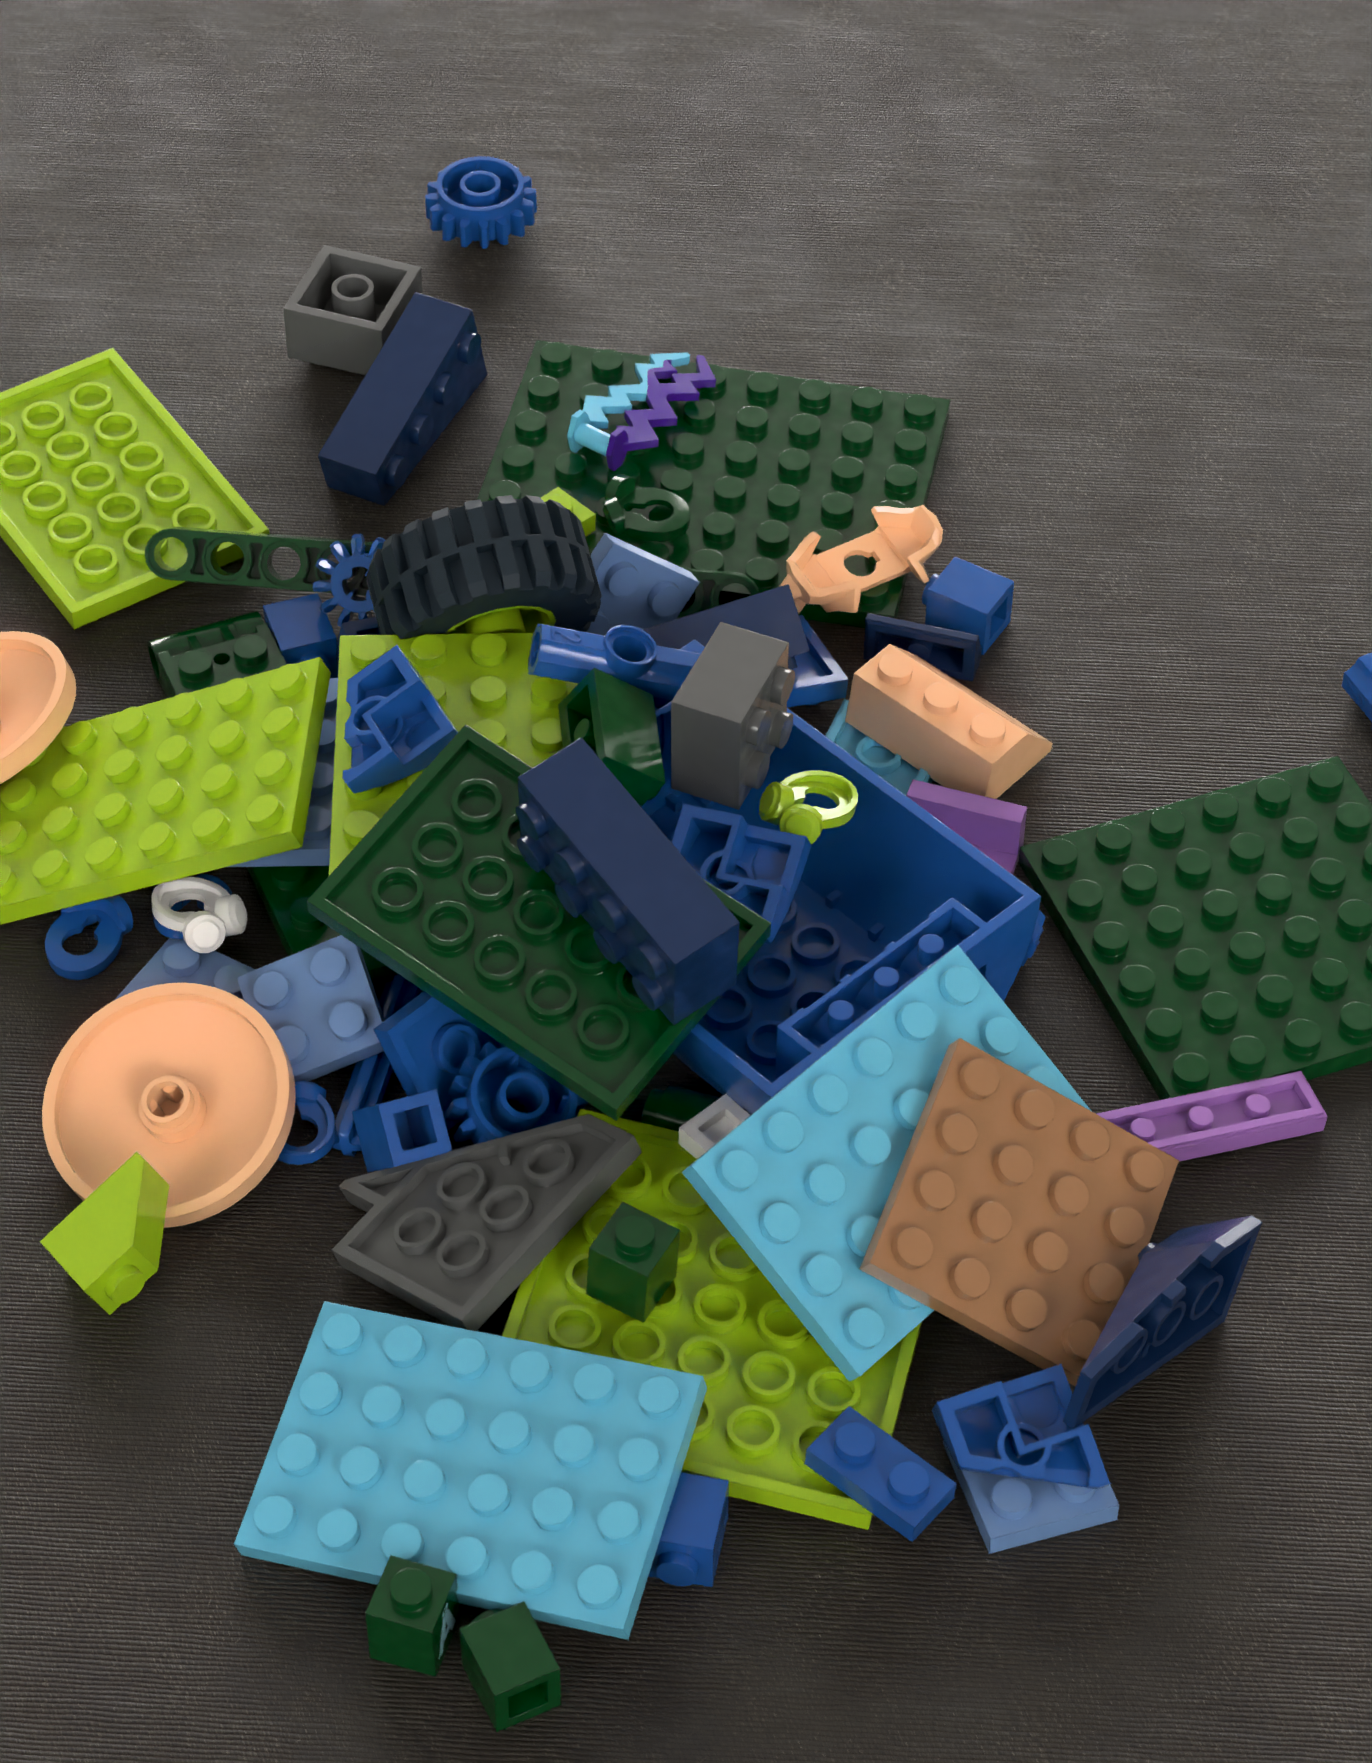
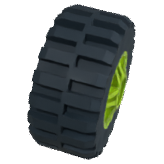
M512 495L496 496L495 500L484 502L477 499L464 502V506L450 510L446 507L432 513V517L423 521L417 519L406 525L404 532L392 534L384 541L382 549H377L367 573V585L380 635H398L400 639L417 637L424 634L534 633L537 624L586 632L589 630L591 622H594L602 597L581 521L560 503L551 499L544 502L537 496L526 495L522 499H514Z

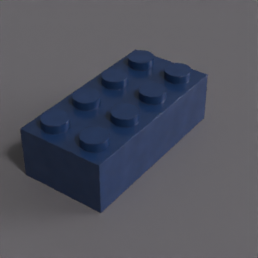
M582 737L518 777L519 805L515 808V811L520 821V838L517 840V845L523 858L534 871L539 872L543 869L556 884L555 891L563 907L575 918L580 915L583 916L593 928L595 942L602 954L613 964L619 961L633 976L632 983L636 993L650 1010L655 1011L659 1008L674 1026L736 985L740 922Z

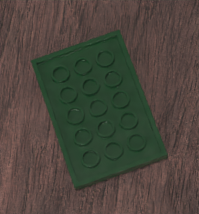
M465 724L307 900L308 912L617 1121L721 995L674 1026L659 1008L652 1011L642 1002L632 983L633 976L620 961L613 964L607 960L595 942L593 928L582 915L575 918L567 912L556 894V884L543 869L539 872L534 871L527 864L518 848L517 840L520 838V821L515 811V808L519 805L518 777L532 769V767ZM704 880L740 922L737 961L738 975L770 937L771 923Z

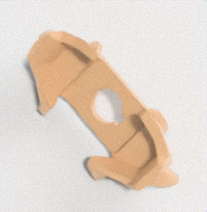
M924 505L915 508L874 506L871 512L878 527L873 532L820 554H813L821 536L816 532H811L786 560L787 576L780 586L789 584L799 614L806 604L821 605L826 612L856 613L858 612L862 592L911 571L925 584L929 581V577L923 563L938 549L942 542L943 529L937 516ZM852 555H862L866 558L873 556L876 560L875 570L867 576H856L845 568L844 560Z

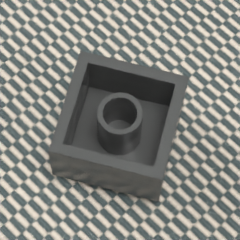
M324 245L283 308L288 357L365 376L414 293L423 294L421 267Z
M724 622L719 623L671 701L672 789L739 810L751 788L759 789L762 786L769 769L772 752L775 747L782 749L786 745L793 726V714L787 712V701L795 680L794 670L788 669L789 642Z

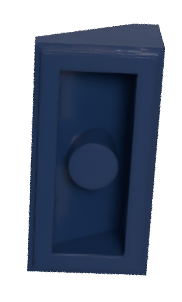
M867 613L863 659H872L887 645L891 644L919 656L950 677L973 682L982 655L978 635Z

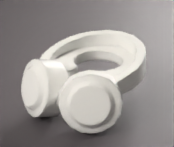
M185 877L159 884L154 888L151 895L152 913L155 919L169 929L182 932L186 944L198 953L215 951L222 945L225 936L243 934L245 931L247 912L241 897L236 894L230 895L226 889L212 881L197 877ZM183 900H199L204 903L205 911L177 912L173 911L171 907Z

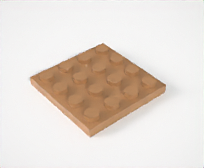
M959 1038L948 1046L860 1270L1042 1369L1062 1364L1068 1383L1076 1386L1085 1362L1139 1264L1138 1254L1151 1240L1179 1160Z

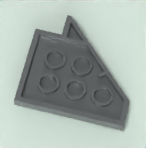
M590 1114L404 1165L344 1180L339 1185V1188L348 1203L367 1213L331 1251L339 1265L344 1269L452 1327L477 1331L642 1151L634 1135Z

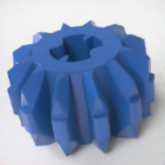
M354 534L351 539L352 556L340 541H335L330 545V548L339 564L329 559H318L316 567L320 571L332 576L331 580L315 581L312 584L313 591H332L333 597L323 602L320 609L326 614L338 605L342 606L344 609L338 618V626L341 627L342 623L350 622L354 612L358 613V620L372 618L371 610L374 611L369 590H367L366 598L356 596L358 589L356 588L351 591L347 581L349 578L357 575V567H364L369 570L377 549H382L385 539L381 537L376 538L372 543L369 553H365L363 535Z

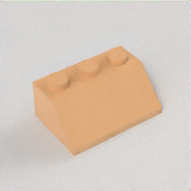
M887 645L853 675L845 722L895 755L897 753L901 756V759L916 769L920 770L922 768L926 770L931 779L944 787L997 799L1052 749L1053 743L924 659L894 645Z

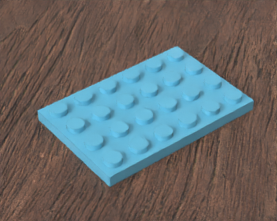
M959 945L941 957L682 1171L683 1175L849 1382L866 1372L934 1311L930 1307L861 1271L860 1266L948 1046L961 1038L1090 1110Z
M324 1301L234 1545L242 1556L378 1585L390 1555L457 1574L458 1589L456 1594L461 1604L488 1610H504L524 1601L534 1620L628 1640L703 1404L707 1385L701 1375Z

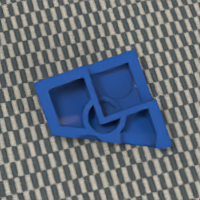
M398 645L347 680L346 701L351 706V714L345 723L344 739L352 748L351 768L343 770L342 778L353 793L393 783L428 767L458 733L419 672Z
M683 804L671 843L701 878L771 923V935L765 941V943L771 944L787 914L812 846L807 836L748 825L742 815Z
M1062 1364L1005 1383L998 1381L938 1401L932 1409L944 1443L955 1465L960 1470L1091 1489L1103 1488L1110 1484L1089 1424L1084 1425L1081 1423L1072 1429L1063 1422L1072 1397V1391Z

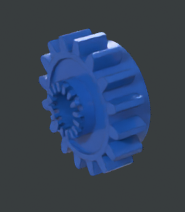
M485 156L461 159L448 165L443 171H439L437 182H429L427 185L428 194L425 195L426 219H430L432 231L442 230L443 240L446 242L459 237L461 238V247L465 248L472 241H479L482 249H486L489 246V241L495 239L502 245L508 244L509 234L522 237L525 235V226H533L535 223L534 213L537 212L536 189L532 188L529 176L523 177L519 168L507 161Z
M488 1042L482 1047L478 1054V1059L470 1055L465 1059L459 1069L461 1076H456L451 1083L448 1094L454 1097L455 1100L448 1107L446 1118L462 1121V1124L453 1136L455 1142L471 1140L475 1145L575 1118L580 1109H584L588 1102L506 1046L497 1049L491 1042ZM508 1099H511V1102L517 1100L520 1106L523 1104L525 1106L523 1108L524 1111H528V1113H520L514 1110L508 1104Z

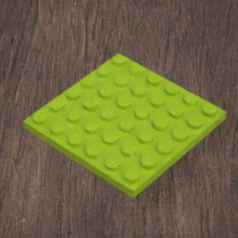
M580 1109L577 1117L590 1114L634 1135L642 1153L519 1285L502 1336L703 1376L707 1385V1391L681 1470L682 1473L729 1480L728 1496L869 1530L873 1514L805 1465L806 1449L848 1406L893 1437L922 1322L860 1377L849 1382L683 1175L682 1171L697 1159L678 1143L679 1131L623 1118L615 1121L606 1114ZM622 1202L680 1229L676 1278L644 1323L586 1295L589 1247Z

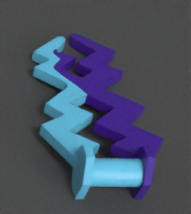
M689 353L650 354V364L635 363L634 371L640 384L608 386L609 397L586 395L583 410L579 409L571 417L567 434L570 451L576 453L585 446L606 456L608 468L615 471L623 464L627 451L658 447L659 439L652 427L677 426V416L668 402L699 401V392L696 388L716 387V378L705 357L702 355L696 356L697 373L677 374L678 370L674 367L688 365L690 360ZM672 378V383H659L658 379ZM630 401H645L649 409L632 410ZM604 414H624V419L628 426L616 425V430L611 434L600 430L608 429L609 422Z

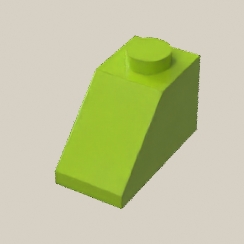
M136 1152L40 1241L81 1289L109 1315L121 1304L135 1298L144 1287L145 1282L158 1271L169 1184Z

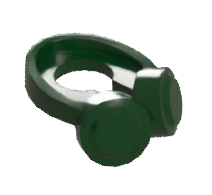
M622 474L614 476L606 488L602 510L611 531L615 532L618 536L626 534L640 540L664 542L681 537L689 528L690 509L687 503L670 491L659 488H638L635 478ZM651 505H663L670 508L673 514L666 520L652 521L645 518L642 513L629 511L633 508L645 509Z

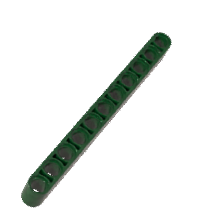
M173 527L163 529L149 539L145 549V560L149 569L155 575L167 580L315 592L312 586L315 581L331 580L330 574L322 572L316 567L318 559H329L333 553L330 545L335 541H340L351 556L352 547L351 541ZM169 537L179 539L187 548V560L179 569L167 566L161 558V546ZM224 542L235 543L243 552V566L237 573L225 572L217 563V549ZM365 542V553H369L372 542ZM286 546L292 548L300 558L299 572L292 578L280 576L272 566L273 554L279 547ZM357 567V575H355L352 581L347 583L351 591L356 588L358 589L356 595L366 596L369 588L365 574L368 569ZM683 568L690 571L700 583L695 589L693 603L689 607L682 609L676 619L720 606L719 594L729 584L738 583L744 585L751 593V596L758 594L759 589L750 577L742 573Z

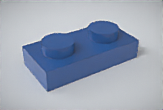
M850 1406L806 1449L805 1465L911 1542L954 1499L957 1483Z

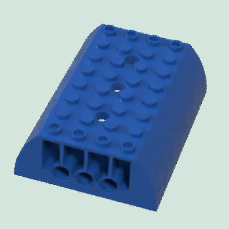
M694 639L679 650L701 654L705 647ZM653 697L663 769L665 771V784L656 797L648 800L642 806V809L671 842L683 804L742 815L748 825L780 831L779 825L777 826L761 819L759 815L760 799L770 783H780L790 775L799 772L822 770L841 775L851 781L858 793V803L851 820L839 827L823 829L820 837L811 844L812 846L797 890L772 943H764L737 975L736 985L721 994L672 1053L675 1057L722 1095L727 1094L751 1115L957 945H959L1004 1001L1018 974L1032 939L1039 913L1041 895L788 708L787 712L793 714V726L789 739L782 749L775 747L770 756L769 769L764 783L759 789L751 788L739 810L672 789V700ZM817 793L806 794L802 803L825 809L837 807V804L832 799Z

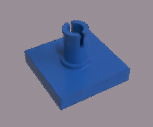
M425 991L373 1029L407 1096L434 1089L437 1090L447 1131L460 1122L446 1118V1111L451 1102L455 1100L454 1097L448 1094L449 1087L456 1076H461L459 1069L469 1055L478 1059V1054L482 1047L488 1042H491L497 1049L504 1047L499 1041Z

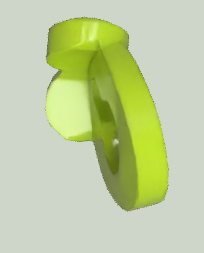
M822 770L803 771L790 775L780 783H770L761 796L759 815L763 821L779 825V829L782 832L807 836L812 844L820 837L823 829L839 827L851 820L858 803V793L851 781L841 775ZM817 793L832 799L837 804V807L825 809L802 803L806 794Z

